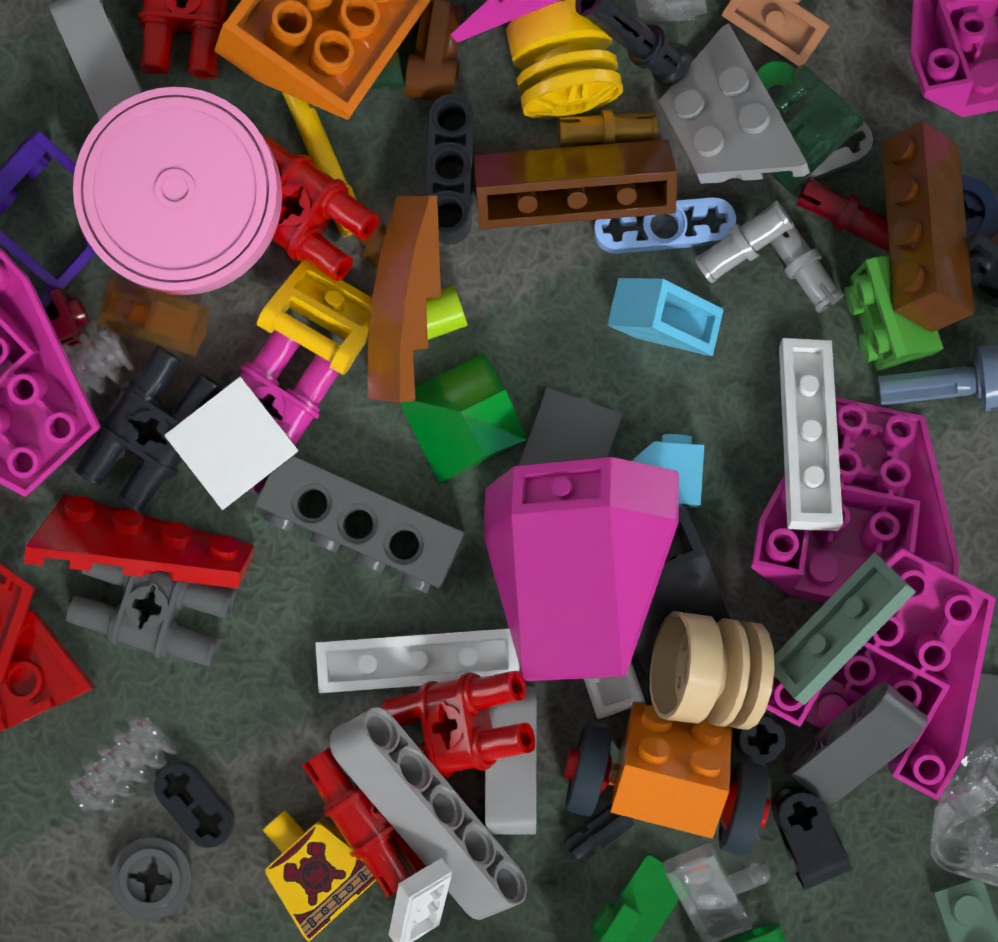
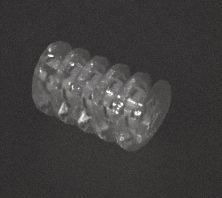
M101 323L96 324L99 339L96 342H93L84 333L78 335L81 346L80 351L76 352L68 344H62L89 402L91 400L89 386L97 393L103 395L108 391L106 376L120 385L125 381L123 366L133 374L137 375L139 372L136 362L120 337Z
M127 712L124 718L130 730L125 733L112 727L109 732L115 745L110 747L98 741L94 746L101 759L96 762L83 756L80 762L86 774L83 777L73 771H68L65 774L72 787L70 793L74 801L98 824L105 825L108 823L109 816L107 812L117 813L123 808L121 796L130 799L137 794L135 781L145 784L152 779L150 767L160 769L166 765V757L163 751L173 755L179 752L175 741L166 731L145 716L139 718Z

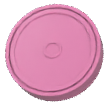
M165 87L148 90L122 101L105 114L94 126L86 138L76 162L73 197L76 215L88 243L109 267L144 288L166 294L191 295L209 292L233 282L259 260L269 246L279 222L282 205V186L279 169L269 145L251 120L237 107L214 94L187 87Z

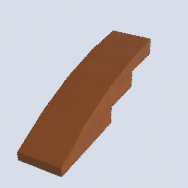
M437 195L396 197L382 244L372 296L368 338V399L398 403L415 400L413 350L428 348L426 298L441 297Z

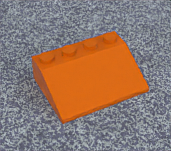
M241 0L222 26L214 52L254 80L348 120L431 0Z

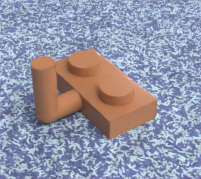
M730 0L721 15L800 68L804 67L831 26L798 4L800 0Z

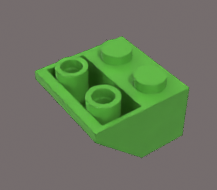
M890 256L874 257L865 260L848 279L849 286L844 288L848 310L852 316L859 315L864 333L859 334V345L865 361H873L875 370L878 372L928 358L941 351L943 346L938 330L931 333L893 310Z

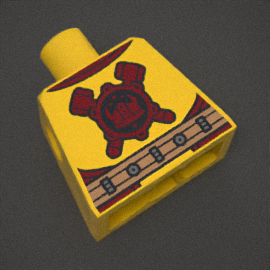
M284 810L262 830L282 853L264 870L266 876L303 937L308 942L376 881L362 859L356 860L355 857H351L349 853L352 849L339 829L324 817H321L305 832L292 816Z

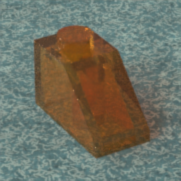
M111 280L97 327L196 356L199 345L203 342L207 333V320L211 309L162 291Z

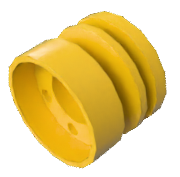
M576 0L555 2L512 20L506 28L513 66L523 70L516 80L519 92L523 93L520 98L524 115L530 118L552 119L558 116L580 114L600 108L614 101L623 93L621 75L615 72L618 69L617 57L615 54L605 51L612 44V38L587 18L576 12Z

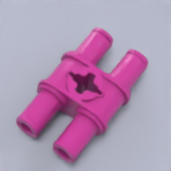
M274 330L253 363L247 362L245 365L242 364L240 367L242 372L239 377L243 379L260 402L269 405L275 399L273 407L283 419H273L295 446L313 418L318 419L320 416L318 414L320 409L317 406L339 373L330 368L331 362L316 354L293 390L288 388L287 391L279 388L280 383L277 381V378L300 344ZM270 474L251 489L259 494Z

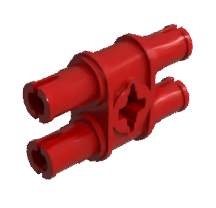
M143 0L142 11L138 13L139 26L144 29L139 68L145 73L167 75L169 73L172 36L178 31H186L192 34L188 67L189 75L204 80L216 79L219 54L214 51L222 26L227 21L229 0H188L186 8H179L178 3H182L184 0Z
M262 135L275 157L282 186L280 218L272 240L287 250L288 256L294 261L306 260L333 281L342 280L350 271L353 258L322 236L326 226L332 218L358 238L366 240L376 230L380 217L350 196L344 181L341 179L334 180L316 167L309 156L302 154L293 155L268 136ZM298 204L304 208L303 212L297 208Z
M509 671L485 677L468 672L462 674L459 679L441 683L428 681L417 692L388 698L382 703V709L392 715L400 726L422 722L425 742L416 745L444 778L453 775L454 772L472 768L482 771L487 770L498 759L531 753L535 749V735L530 724L519 723L492 728L490 707L521 701L526 697L525 680L519 671Z
M328 747L301 767L307 772L326 803L323 807L325 817L330 816L352 849L349 854L351 857H355L356 860H363L387 898L397 892L400 882L412 876L390 843V838L409 864L413 875L427 866L358 785L351 783Z

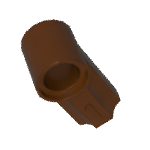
M433 0L421 14L415 53H410L405 80L406 97L435 101L443 95L454 94L455 80H458L460 60L457 59L459 42L457 43L451 34L463 24L464 8L458 7L449 1Z

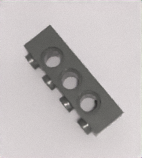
M291 456L270 473L255 505L268 511L264 521L290 533L295 524L313 532L309 539L310 542L335 553L340 544L358 552L355 562L379 573L383 572L385 565L403 572L400 582L426 594L431 585L439 589L442 588L465 537V533L294 456ZM312 492H322L327 498L326 511L318 518H307L302 511L304 498ZM357 512H366L373 519L371 533L362 539H354L347 532L348 519ZM402 532H411L419 540L417 553L407 560L396 558L391 547L393 539Z

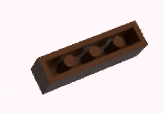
M922 120L883 141L882 149L893 310L932 333L973 315L974 305L969 251L966 244L967 229L959 145Z
M669 139L473 155L479 229L676 213L677 169Z

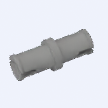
M777 200L772 203L773 205L744 225L740 226L737 223L729 229L730 235L695 257L699 269L709 282H716V279L745 259L753 261L759 256L758 250L787 230L795 227L791 218Z
M795 227L787 230L770 242L787 266L784 270L790 280L794 278L797 280L816 307L815 309L818 313L826 310L829 303L833 305L844 296L842 290H839L819 262L822 258L821 254L816 248L810 249Z

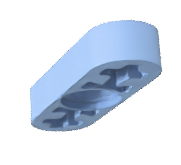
M721 198L677 200L676 213L668 214L676 220L678 225L677 233L671 238L662 239L652 232L650 222L656 215L644 216L642 234L645 239L644 241L636 240L638 230L624 232L621 241H613L612 235L603 233L602 230L609 227L611 219L596 220L593 234L597 245L602 250L613 254L711 246L730 235L729 229L736 224V214L733 207ZM708 210H715L717 218H725L726 223L720 225L717 233H711L708 225H695L691 230L693 236H685L687 218L684 211L692 212L690 221L705 219ZM636 217L617 218L619 219L620 226H636Z

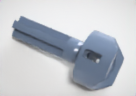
M998 344L977 346L972 367L962 366L878 376L881 405L969 396L975 393L977 400L980 399L983 412L998 411Z

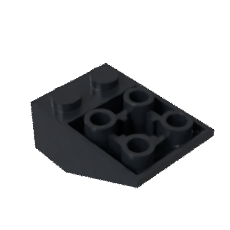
M685 507L679 509V522L634 651V655L649 688L651 657L656 636L664 619L671 612L711 616L716 623L723 618L730 619L706 552Z

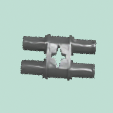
M93 563L91 571L82 570L84 575L123 587L125 594L122 603L118 607L85 596L75 595L67 612L66 621L68 623L108 635V640L115 646H119L122 643L153 653L155 658L160 660L162 658L167 659L169 655L208 667L213 666L221 639L181 627L177 618L179 612L188 607L227 619L235 601L236 591L220 586L172 581L169 572L164 571L144 574V577L123 575L122 566ZM155 594V603L162 606L161 613L150 615L147 619L148 610L141 607V602L143 599H152Z

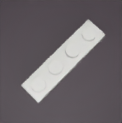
M783 338L779 346L787 529L838 531L843 524L832 340Z
M509 629L316 642L319 693L422 686L428 681L441 683L459 679L462 674L468 672L485 677L509 671H519V662Z

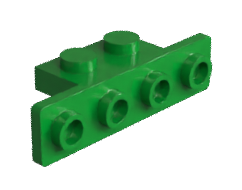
M646 854L614 904L606 903L596 916L591 926L595 933L589 942H652L688 887V880L652 854Z

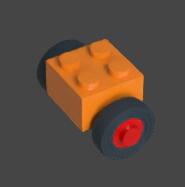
M633 701L621 740L617 764L613 763L612 766L610 754L612 728L596 722H586L577 749H569L563 778L569 779L565 801L566 810L584 816H591L596 808L599 795L606 788L609 779V784L614 786L611 813L712 839L720 819V849L747 856L750 853L758 836L759 829L764 828L769 813L770 799L767 798L768 770L761 764L739 761L730 778L732 727L728 725L725 727L709 724L707 719L698 724L662 719L658 717L653 705L649 706Z

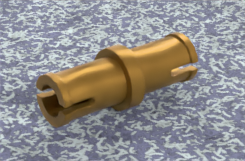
M612 109L601 110L600 115L558 116L557 136L559 147L657 140L658 120L656 112L613 114Z

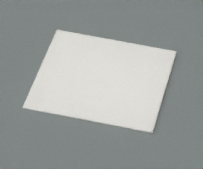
M241 377L164 435L222 510L298 452V449Z

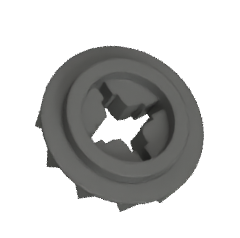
M160 836L138 839L127 845L114 861L110 877L113 895L121 908L134 917L145 920L166 917L175 912L185 902L193 884L191 861L182 852L179 844L162 839ZM154 857H157L158 873L166 875V878H171L172 881L159 883L155 887L154 892L151 893V899H148L147 881L139 879L138 876H132V873L137 874L147 871L154 861Z

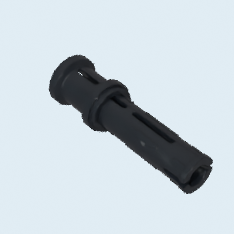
M576 0V12L587 18L609 37L625 47L630 61L639 68L650 69L653 78L661 85H675L686 76L691 66L692 57L690 51L681 43L670 42L667 32L660 26L653 24L645 25L614 0ZM667 57L673 59L677 63L676 66H673L665 59Z

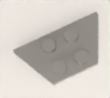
M730 24L722 26L692 61L686 76L677 84L672 85L659 100L662 110L701 184L725 182L731 178H739L743 181L763 179V173L792 171L793 177L809 174L808 164Z

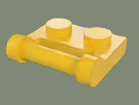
M304 260L265 305L257 320V326L269 333L276 330L331 362V369L345 375L358 353L368 341L372 297L343 280L333 281L308 261ZM290 308L345 341L342 345H339L285 312Z

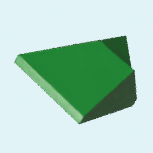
M484 353L416 386L415 400L399 403L439 484L527 441L507 391Z

